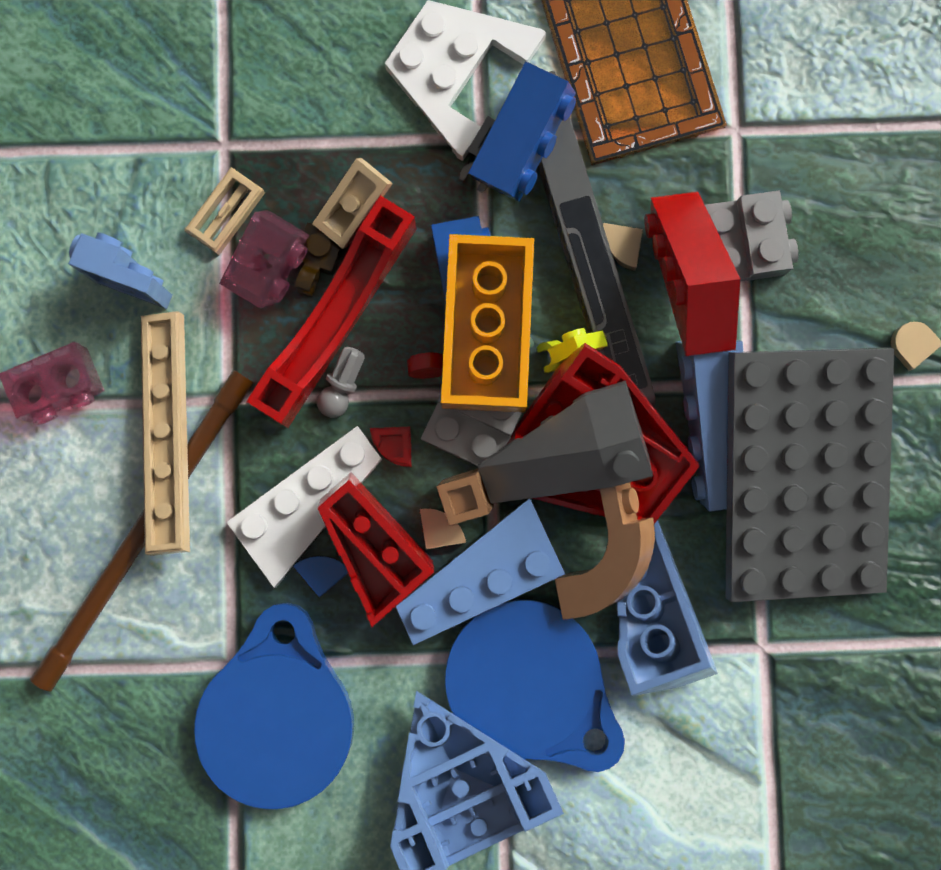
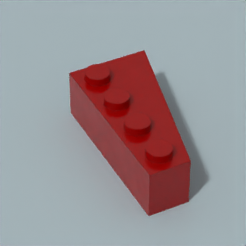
M699 192L651 197V213L645 214L644 217L645 232L647 238L653 239L654 256L660 264L685 356L736 350L741 279Z

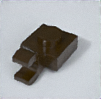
M308 222L294 257L297 264L303 265L297 276L295 287L298 288V293L313 297L321 272L330 275L334 274L342 248Z

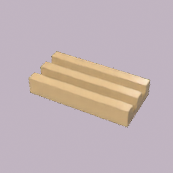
M231 167L185 228V232L219 256L264 196V190ZM236 181L240 183L204 234L199 230ZM250 190L251 192L249 193V195L243 201L241 206L238 208V210L226 224V226L215 239V241H213V237L219 231L221 226L224 224V222L236 208V206L247 193V191Z

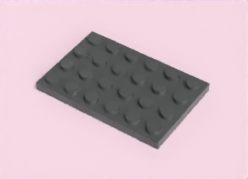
M894 348L729 352L725 598L730 602L887 593Z

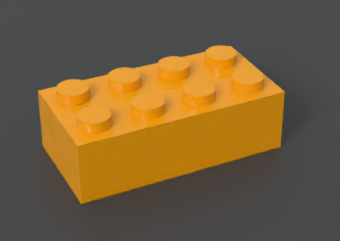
M449 234L441 392L442 409L525 412L528 395L534 238Z

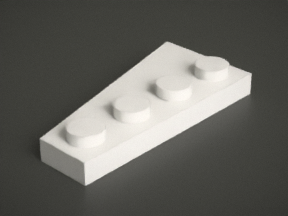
M358 426L227 521L229 527L274 588L280 584L288 571L309 549V546L322 530L326 528L317 508L320 499L350 472L363 483L381 462L382 458Z

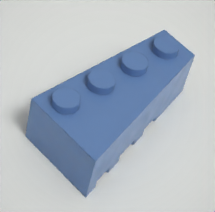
M736 340V350L685 356L682 342L676 341L684 394V412L688 420L690 433L688 437V451L699 463L696 476L692 477L694 498L696 501L700 500V503L708 511L727 509L729 352H744L743 341Z
M530 498L396 606L413 645L565 574Z

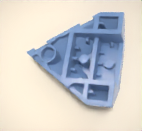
M416 691L411 730L408 736L398 796L395 826L390 844L400 870H446L450 865L521 831L526 832L564 814L545 772Z

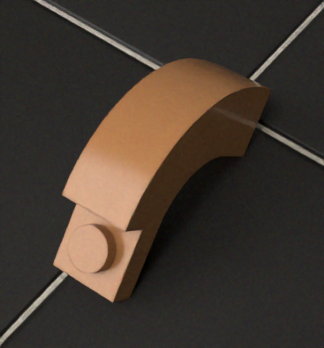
M630 482L611 488L600 489L608 528V545L599 564L593 569L570 572L555 579L563 620L588 616L620 601L639 584L648 569L654 550L653 517L637 520L636 513L639 510V500L635 489L631 488Z

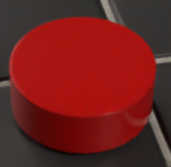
M421 353L411 356L407 360L408 376L419 379L442 376L443 354Z

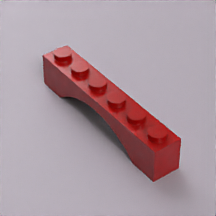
M379 196L358 228L342 264L319 303L292 341L268 367L247 399V403L289 428L417 230L415 216L383 196Z

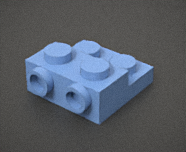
M99 232L96 238L81 233L73 239L69 248L70 261L68 263L95 283L164 309L168 308L172 294L162 286L164 281L154 276L152 270L141 266L131 258L133 252L122 247V242Z

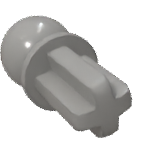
M344 347L333 372L327 374L326 380L332 385L324 388L317 397V406L323 415L336 418L346 412L349 405L346 391L354 392L357 385L354 382L365 359V355L361 351L351 347Z

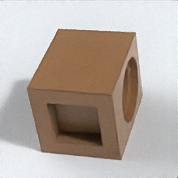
M478 469L445 478L437 485L449 526L488 515L494 507V504L490 503Z

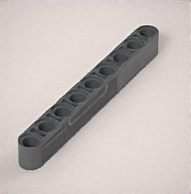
M569 117L566 121H561L555 133L557 139L551 154L547 158L543 157L538 165L540 176L588 333L604 332L608 346L598 352L619 364L647 400L654 406L655 394Z

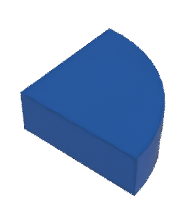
M324 556L307 558L293 566L318 597L324 595L348 574L343 562Z

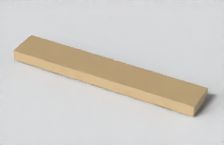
M179 311L141 316L145 554L150 556L190 552L184 315Z

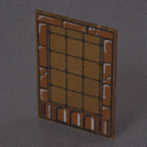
M541 0L565 80L569 81L576 92L574 96L576 98L574 110L591 165L623 158L627 155L726 128L727 123L688 0Z

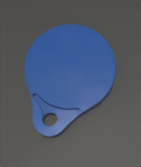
M510 600L473 617L459 632L449 652L445 673L447 699L454 715L523 759L562 762L593 772L608 770L619 762L625 745L623 731L609 704L600 661L594 644L585 630L573 618L563 620L561 610L547 603L534 600ZM591 729L603 731L606 737L603 747L596 751L586 749L583 744L584 735Z
M292 603L276 604L263 611L237 654L208 684L196 712L195 744L203 768L214 784L226 795L251 807L283 809L297 806L317 796L338 775L347 759L353 741L354 714L348 692L325 657L308 612L299 605ZM281 620L288 621L294 627L295 638L290 643L280 642L274 635L275 625Z

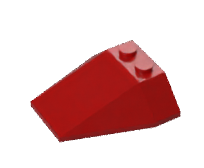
M584 343L560 363L517 424L507 445L515 439L523 438L535 430L549 416H555L572 405L573 400L585 392L626 381L649 454L653 475L630 482L631 488L635 489L639 500V510L636 513L637 520L653 517L655 524L699 468V463L623 368ZM600 489L532 498L605 517Z

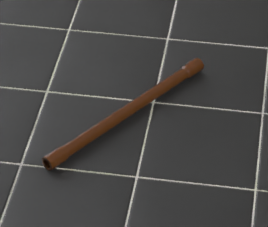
M235 370L229 375L214 398L212 407L187 443L188 479L229 416L236 411L254 383ZM144 510L56 644L49 649L30 678V681L35 686L48 692L54 689L71 663L73 654L144 548Z

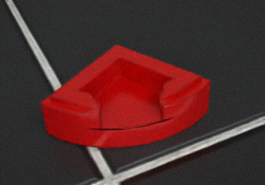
M411 427L370 428L373 443L384 458L395 465L412 468Z

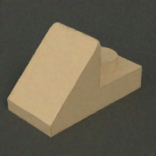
M356 158L312 224L342 249L346 248L353 241L358 228L379 196L384 197L393 183L365 160Z

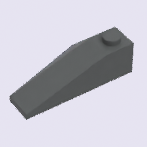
M626 381L585 392L573 400L572 405L557 415H551L543 420L541 425L523 438L515 439L478 464V470L491 504L611 488L653 476L649 454Z

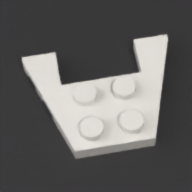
M428 0L386 60L385 67L414 105L418 106L428 118L431 126L439 136H442L450 145L456 157L463 161L481 126L452 109L451 105L491 46L498 48L524 65L525 61L530 62L545 40L546 32L539 28Z

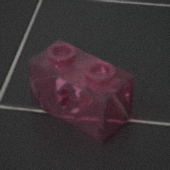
M269 210L254 212L219 284L260 309L274 303H279L289 288L290 283L286 281L292 268L296 269L301 264L307 253V247L304 244L309 234ZM264 254H270L268 260L264 258ZM268 262L272 265V268H266Z

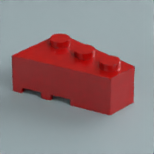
M352 472L320 499L317 507L349 573L350 581L355 592L359 595L370 625L373 627L434 573L433 560Z

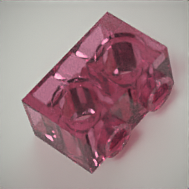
M75 341L0 373L1 382L16 419L30 423L33 422L34 425L54 420L58 417L56 412L71 406V409L85 407L95 401V395L105 392L88 349ZM78 369L80 373L78 383L74 387L68 388L66 385L68 373ZM40 385L42 390L41 397L36 403L31 404L29 393L34 386Z

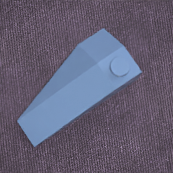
M658 520L654 524V550L648 569L639 584L627 596L617 602L619 617L618 657L632 696L679 688L718 674Z

